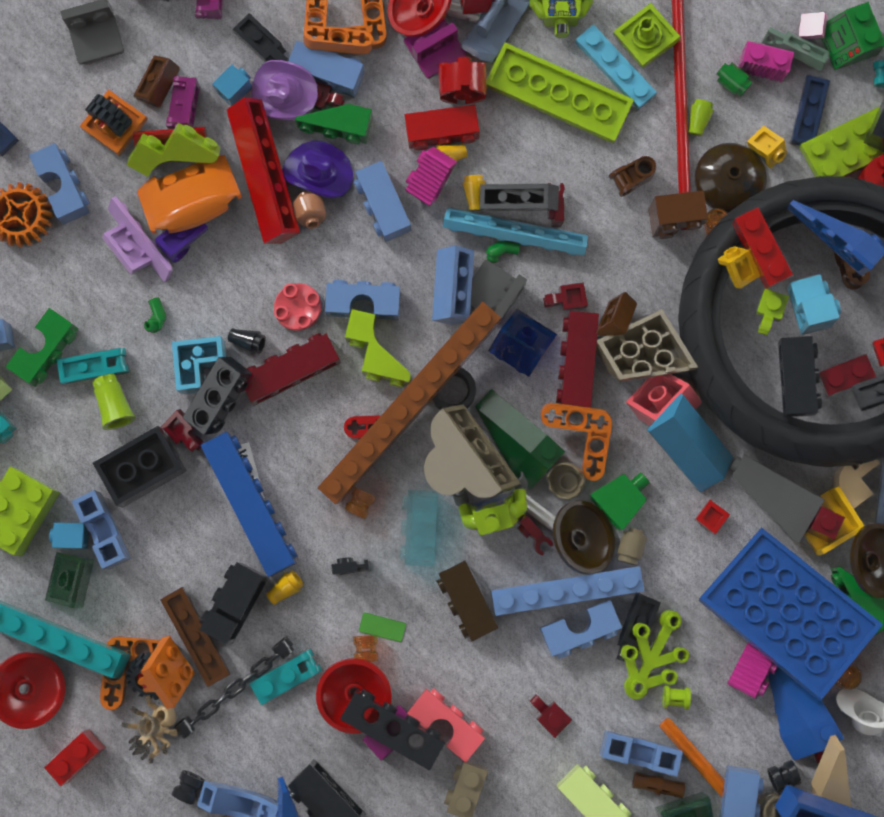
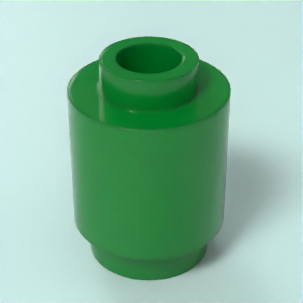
M733 62L730 65L725 63L716 74L719 76L717 82L733 95L737 94L739 97L753 83L749 79L750 76Z

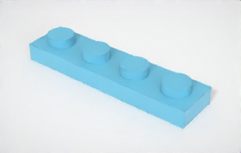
M594 24L576 38L575 43L621 93L634 99L633 105L637 110L656 95L657 92Z

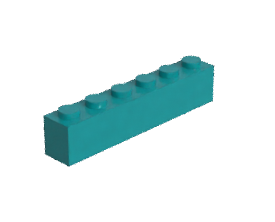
M0 600V632L110 678H122L131 656L130 653Z

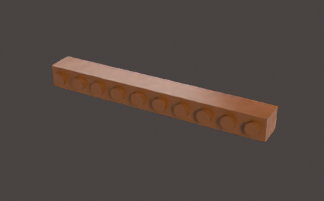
M482 301L317 488L334 504H340L503 321L502 318Z

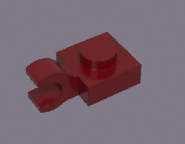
M316 82L318 99L314 108L324 110L326 105L333 108L344 105L345 101L342 95L331 93V86Z
M563 183L559 185L558 211H547V217L551 219L552 227H561L565 221L563 197L565 186Z
M584 282L561 285L559 287L560 293L547 294L543 298L544 308L562 304L563 311L587 308L588 306Z
M181 409L176 410L161 427L176 444L184 442L191 452L199 451L202 448L200 445L204 441L192 433L195 428L182 418L185 413Z
M524 514L519 518L517 529L525 538L530 536L534 539V550L543 556L544 552L540 549V544L546 542L552 547L554 545L552 540L546 537L527 515Z
M537 694L529 700L541 713L537 720L554 738L572 721L554 701L548 706Z

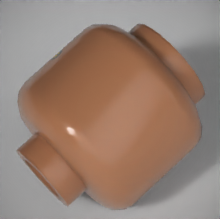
M305 191L300 193L294 200L293 209L299 225L314 229L326 219L324 200L320 195L311 191Z

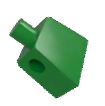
M641 472L631 481L625 474H622L588 497L604 512L608 520L620 532L646 502L647 499L641 491L650 482Z

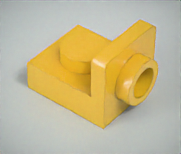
M765 126L759 129L747 141L750 149L765 158L769 168L780 163L787 154L785 139Z
M737 246L731 247L724 252V255L717 259L719 264L727 267L736 288L741 289L760 277L750 250Z

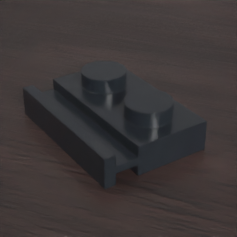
M352 557L337 559V564H331L332 575L336 576L359 573L361 568L371 571V563L368 559L364 560V564H359V562L353 561Z

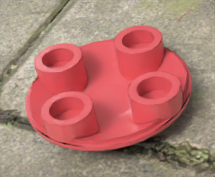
M301 283L285 285L277 295L274 303V315L279 323L285 328L294 331L305 330L313 326L319 319L322 311V302L319 294L312 287Z

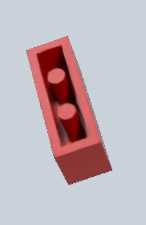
M476 104L404 114L409 149L414 148V150L420 151L427 149L428 146L452 145L455 142L470 144L479 139L480 130Z
M758 207L734 219L732 225L744 248L750 250L759 271L760 279L766 289L778 285L793 276Z

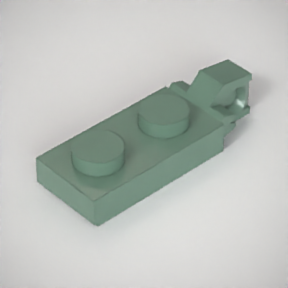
M772 27L769 28L762 42L767 46L794 52L793 58L804 62L810 68H816L820 71L823 69L830 54L829 51L790 32L784 34Z

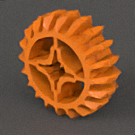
M19 182L16 188L12 184H8V191L0 188V241H7L9 246H14L16 243L18 247H23L24 242L28 246H32V239L41 242L39 235L41 233L48 235V232L44 229L45 226L52 227V223L47 219L54 217V214L49 211L52 209L50 202H47L48 197L46 194H42V191L37 187L34 189L31 184H27L24 187ZM18 199H31V201H25L21 204L15 202ZM7 207H8L9 211H8V213L4 216L5 210H6ZM16 208L23 214L22 217L25 222L17 216L19 213ZM37 213V217L32 224V218ZM19 226L26 228V230L19 232L9 231L11 228L15 229Z

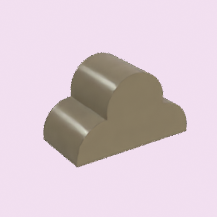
M464 404L442 408L435 415L431 424V437L436 447L426 457L424 473L428 484L436 492L444 495H453L468 490L477 497L489 498L512 490L521 484Z

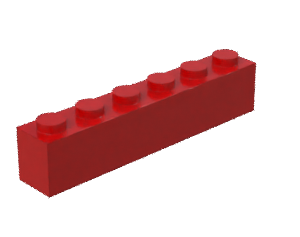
M244 97L226 109L263 242L264 244H282L300 233L263 101L262 99Z

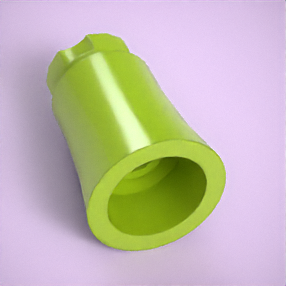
M102 375L94 379L95 381L92 383L101 415L102 429L114 430L135 421L136 417L128 405L116 375Z

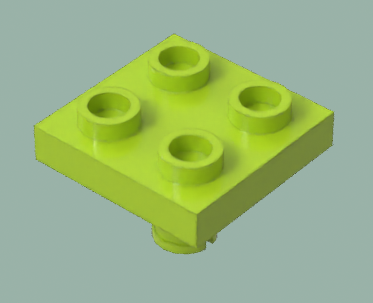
M652 3L648 4L613 31L615 38L642 69L680 41V35Z

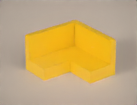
M839 486L833 487L819 495L824 499L821 506L845 517L835 540L828 543L808 532L804 534L816 555L829 552L855 536L864 527V524Z

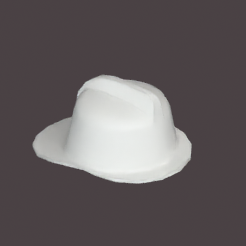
M845 688L837 693L836 703L847 716L851 717L853 727L858 732L878 737L883 734L884 703L859 689Z

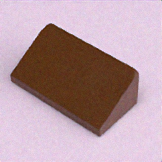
M154 55L134 93V97L160 108L180 67L169 58Z
M623 292L610 300L596 333L598 335L625 334L636 309L637 302L627 292Z

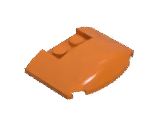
M219 155L214 163L198 162L159 179L153 176L137 191L152 234H157L156 229H168L169 233H176L202 225L229 209L227 204L235 196L238 200L242 197L225 155Z

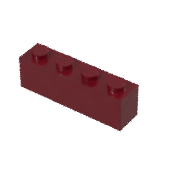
M570 311L568 318H563L562 332H566V341H561L560 356H564V364L559 365L558 379L562 380V387L557 389L556 403L591 408L599 313Z
M321 333L315 334L308 339V343L302 346L295 344L286 349L287 353L279 357L278 355H273L265 359V364L257 368L255 365L246 368L252 373L248 380L249 385L245 389L250 402L254 406L340 364V359L327 333L324 335Z

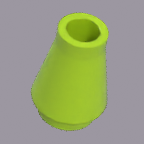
M695 99L694 104L691 105L689 134L700 137L703 135L714 112V104L712 102Z

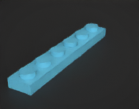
M448 207L443 221V227L449 228L451 231H464L476 236L494 237L500 241L509 240L519 242L525 246L534 245L543 247L546 250L564 251L570 255L579 254L585 256L588 235Z

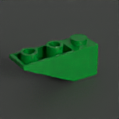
M346 104L297 116L295 122L297 128H300V131L304 133H322L324 137L329 139H337L339 137L346 139L351 144L359 145L360 142L365 144L367 142L373 114L372 109Z
M831 568L833 584L883 624L876 634L884 631V599H877L867 595L859 587L854 576L843 568Z

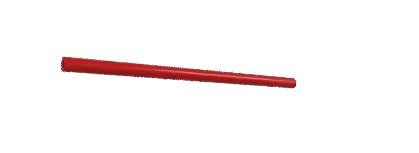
M672 0V27L680 35V41L673 46L678 193L691 192L684 3L683 0Z

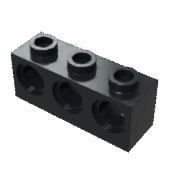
M218 357L182 418L203 435L218 433L223 428L224 420L228 413L236 407L238 396L248 387V380L252 373L232 357ZM231 372H232V374H233V381H232V382H231V380H230V373H231ZM218 393L221 395L220 402L218 400ZM206 412L209 416L208 422L206 420Z

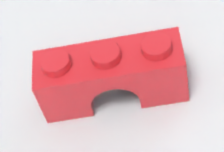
M426 688L408 710L407 714L419 720L420 725L426 730L435 720L445 719L449 721L453 726L454 732L446 743V747L466 763L484 741L485 737L481 734L484 730L474 721L470 724L462 718L464 713L455 705L451 707L443 702L445 697L435 688L432 691Z

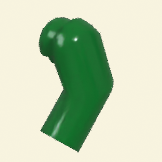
M497 241L488 247L486 259L491 263H497L499 256L504 253L518 255L520 243Z
M159 297L148 301L153 314L144 323V328L147 332L156 333L160 331L167 318Z

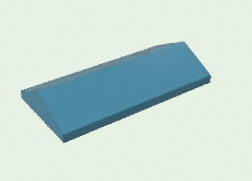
M679 394L647 431L699 492H703L725 478L733 456L685 396Z

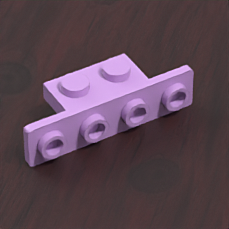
M116 196L111 198L108 211L119 226L105 232L102 239L130 275L151 265L163 282L168 281L173 271L170 261L161 255L155 242L147 237L141 224L130 215L127 206L120 202Z

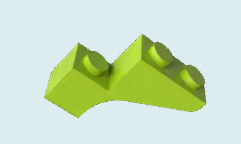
M178 123L165 145L161 144L160 140L156 137L147 136L143 133L129 156L127 166L149 177L156 166L166 161L214 163L219 157L220 146L209 137L204 138L197 134L192 127L188 125L183 126Z
M352 309L345 339L347 342H350V346L363 349L364 346H368L362 374L366 375L367 380L380 382L383 379L390 381V385L399 388L409 385L411 382L410 372L380 346L375 338L376 315Z

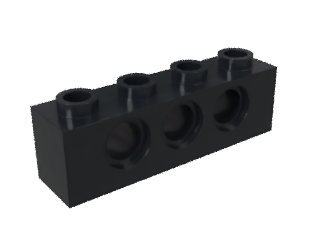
M365 689L361 692L356 690L340 720L430 771L445 745V741L441 739L443 734L429 727L428 731L419 726V720L408 714L406 718L397 713L398 708L388 702H385L384 705L375 701L376 696ZM367 709H376L379 712V718L373 722L368 721L364 715ZM391 721L399 722L402 727L401 731L397 734L389 733L386 728L388 723ZM413 734H419L423 737L424 741L421 746L413 747L409 743V738Z

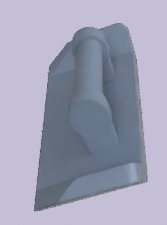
M495 0V2H492L489 11L481 14L480 19L476 22L460 47L480 60L494 62L504 42H507L530 6L529 0Z

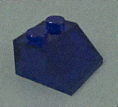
M516 309L500 329L488 352L495 355L497 359L514 367L519 373L530 377L557 334L519 309Z

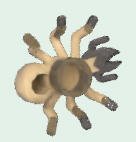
M147 694L145 698L147 705L153 709L152 716L131 706L130 710L136 715L142 716L138 724L123 722L121 726L129 729H138L140 735H135L128 741L129 744L133 743L129 750L135 748L132 755L144 753L140 758L141 760H144L149 755L148 763L151 764L154 757L160 754V748L155 737L164 744L161 749L163 754H166L168 752L167 748L171 744L162 735L164 733L172 736L178 735L176 729H167L175 724L177 714L174 708L166 709L164 705H156L151 701L150 695ZM151 743H152V745H153V747H154V752H152V753L150 754V749H149V747L151 746Z

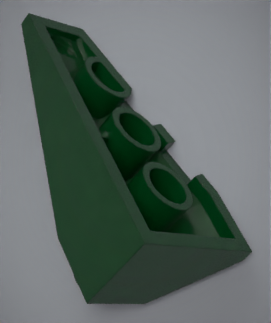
M491 389L475 406L509 468L517 479L521 477V472H523L528 481L527 488L529 490L538 483L565 453L547 434L494 390Z

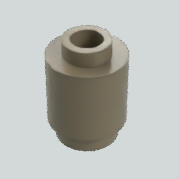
M631 527L629 531H623L617 552L619 554V561L637 566L638 560L641 561L647 541V537L643 536L644 531Z

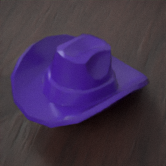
M313 140L302 143L291 151L282 169L284 178L289 183L327 198L343 197L350 190L354 176L350 159L342 150L330 143Z

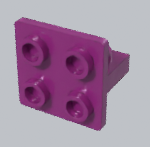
M445 19L434 30L423 36L406 37L404 39L405 46L427 79L439 73L438 65L440 63L457 62L458 57L467 56L466 51L460 47L458 29L453 22L448 25Z

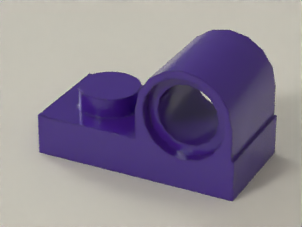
M204 223L176 233H169L167 229L155 239V243L173 263H176L188 253L190 245L208 231V226Z

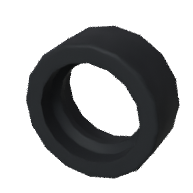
M460 368L454 376L460 377L466 383L467 396L458 404H448L442 400L438 393L432 400L438 409L441 410L442 408L462 404L468 409L474 402L476 395L475 380L464 368Z

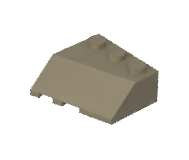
M663 309L630 324L627 332L623 335H607L597 340L599 357L608 372L619 382L691 371L698 368Z

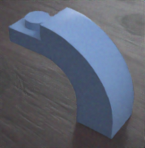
M204 781L197 806L209 813L233 817H278V800L232 785Z

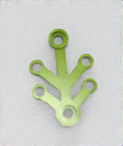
M665 610L661 613L659 623L662 628L651 649L647 638L650 634L649 626L643 623L634 625L633 634L637 638L642 666L638 671L635 659L638 657V650L634 646L625 645L621 649V656L625 659L628 678L624 682V691L628 697L639 700L647 694L648 688L664 683L673 685L677 682V673L671 669H664L659 675L648 676L654 668L675 661L685 663L689 659L688 650L682 647H676L673 651L660 655L672 631L677 630L681 625L682 619L678 612ZM672 617H675V622L671 625L670 620ZM643 627L644 633L639 635V629ZM631 649L632 655L627 657V651ZM683 651V657L679 659L678 653ZM668 673H671L672 677L667 681L666 676ZM639 683L640 688L638 691H635V685Z

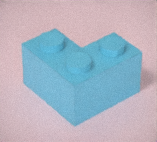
M816 275L790 282L787 290L801 335L831 328L839 319L841 307L837 299L834 300L832 293L829 292L826 280L822 281L821 275Z
M221 336L172 342L176 390L181 395L197 393L205 381L203 368L213 367L218 357H227L225 341Z

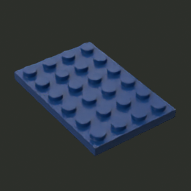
M762 527L698 600L819 702L883 626L880 621Z

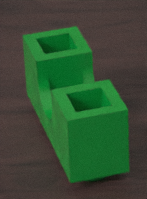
M48 308L35 326L45 337L43 349L37 353H28L19 347L5 366L34 387L37 384H41L47 378V371L52 364L57 363V359H61L62 350L67 344L69 345L75 340L77 336L76 331L79 329L51 308Z

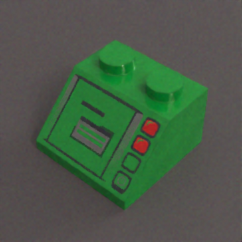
M869 2L846 9L826 22L825 37L821 38L825 49L830 53L828 57L834 71L875 57L884 48V38Z

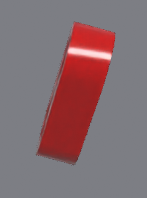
M380 415L350 417L344 423V432L351 439H361L369 430V426L373 425ZM357 421L359 426H366V429H359L357 434H353L352 430H348V426H352L353 422Z

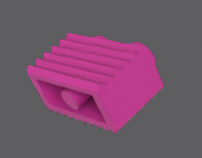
M747 41L742 50L738 67L745 73L747 72L748 75L752 74V76L770 78L771 81L773 79L775 81L779 80L781 83L790 72L794 52Z
M436 147L421 152L417 159V163H419L416 171L413 170L406 179L408 186L405 191L428 206L436 202L457 163L456 160H453Z
M747 643L727 684L757 700L759 695L763 697L767 691L769 683L766 682L769 673L775 674L778 667L750 643Z

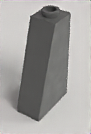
M743 454L742 458L737 456L730 468L733 470L732 477L794 541L799 543L823 504L824 499L746 454Z

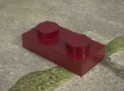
M867 354L821 371L820 383L826 397L850 389L855 384L875 378L876 374Z

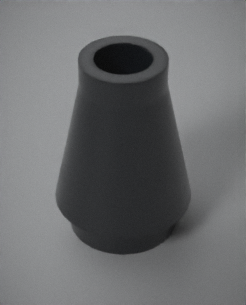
M232 328L228 334V342L239 346L251 354H260L264 349L266 337L260 331Z

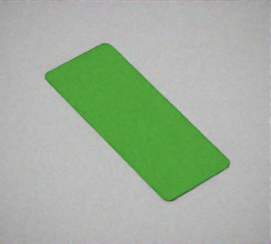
M364 612L359 631L402 642L406 623Z

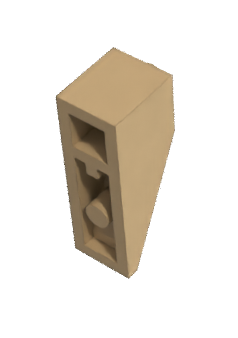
M833 735L829 738L811 782L812 794L852 807L845 749L836 735Z

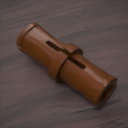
M635 772L632 788L654 792V795L658 796L664 794L682 799L685 793V782L663 778L662 775L650 776Z

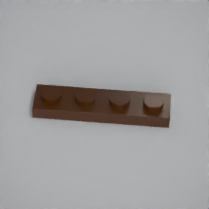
M184 587L160 599L207 687L231 675L212 638L200 631L202 624L199 621L201 618Z

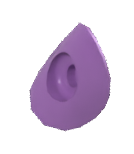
M270 60L264 62L256 72L252 84L251 98L262 99L268 118L295 120L297 116L308 114L313 110L318 99L317 83L311 72L300 65L283 60Z

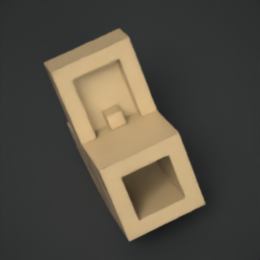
M875 460L853 465V467L851 465L840 466L836 470L833 477V487L839 486L853 508H856L873 495L861 478L879 465L880 462Z

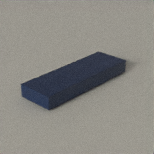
M811 75L805 77L790 139L791 144L800 146L802 143L817 137L830 80Z

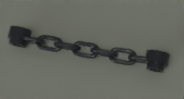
M286 636L272 647V651L275 654L270 658L263 657L251 667L250 674L244 679H235L224 689V695L217 700H209L200 707L194 719L191 720L189 716H186L172 728L177 730L178 737L182 736L183 739L188 737L195 730L193 726L200 719L207 720L219 710L220 703L227 698H235L246 688V682L253 677L259 678L270 670L273 665L272 662L276 658L281 656L284 659L294 651L293 643ZM265 661L264 665L267 667L257 674L258 670L255 668ZM238 683V686L241 688L232 694V691L229 689ZM212 704L211 707L215 709L205 716L206 713L202 711Z

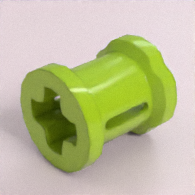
M664 685L662 693L663 708L675 706L684 707L685 710L690 709V687L673 689Z

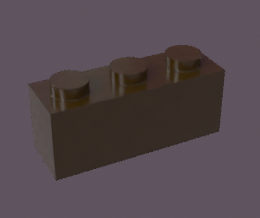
M466 561L439 573L440 579L436 581L442 594L448 593L451 601L447 604L453 616L459 615L462 624L458 626L465 639L470 637L471 641H474L499 628Z

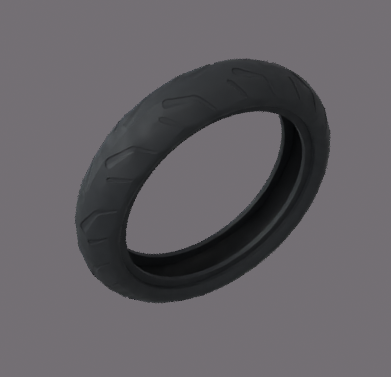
M818 176L787 181L750 197L726 214L698 248L684 279L678 314L680 338L698 366L696 370L689 371V374L699 395L719 420L755 448L784 460L819 467L850 466L872 462L884 457V413L867 420L847 424H819L794 417H783L782 412L765 403L743 382L733 367L724 346L720 325V304L729 272L727 267L719 264L717 259L724 255V252L731 247L737 246L745 249L732 225L735 218L758 207L771 233H774L783 228L802 223L786 208L794 200L839 221L864 228L884 238V187L862 179L835 176Z

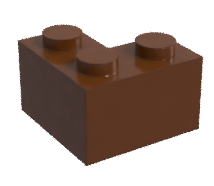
M704 190L655 196L648 209L652 237L659 236V239L674 237L679 228L687 227V230L700 229L708 220Z

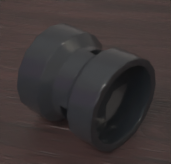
M792 760L784 762L780 768L776 766L767 768L769 779L777 793L784 791L786 785L795 787L802 783L797 767Z
M182 770L179 776L180 785L174 787L171 795L184 803L194 805L197 799L195 792L203 787L205 779L190 771Z

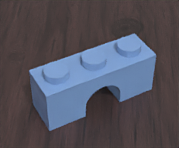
M54 143L29 155L37 175L44 183L53 179H60L62 182L60 190L56 194L49 196L48 199L57 219L63 225L90 213L86 206L90 202L85 192H80L77 186L80 180L75 170H70L67 164L71 160L65 149L61 150Z
M334 280L333 283H327L325 313L327 317L350 318L354 303L364 299L374 305L376 319L399 320L400 287L390 282H383L381 286L371 285V282L358 281L356 285L347 284V281Z
M93 490L72 500L81 523L88 528L93 538L94 545L92 548L101 568L109 570L130 560L129 552L102 493Z
M606 600L585 609L589 623L587 628L581 633L570 631L564 619L541 627L540 631L552 657L557 655L558 659L572 654L570 649L580 646L582 650L594 645V639L603 636L604 640L618 635L617 630L621 629L622 626L611 600Z
M605 730L599 755L602 758L643 766L653 771L677 777L683 751L675 747Z

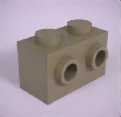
M463 761L461 766H456L452 778L456 780L453 790L448 789L444 804L448 805V813L459 817H473L488 773L486 767L469 761L466 763Z

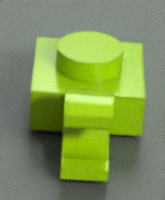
M766 288L764 289L756 312L757 315L763 316L757 333L767 336L773 320L781 321L789 296Z

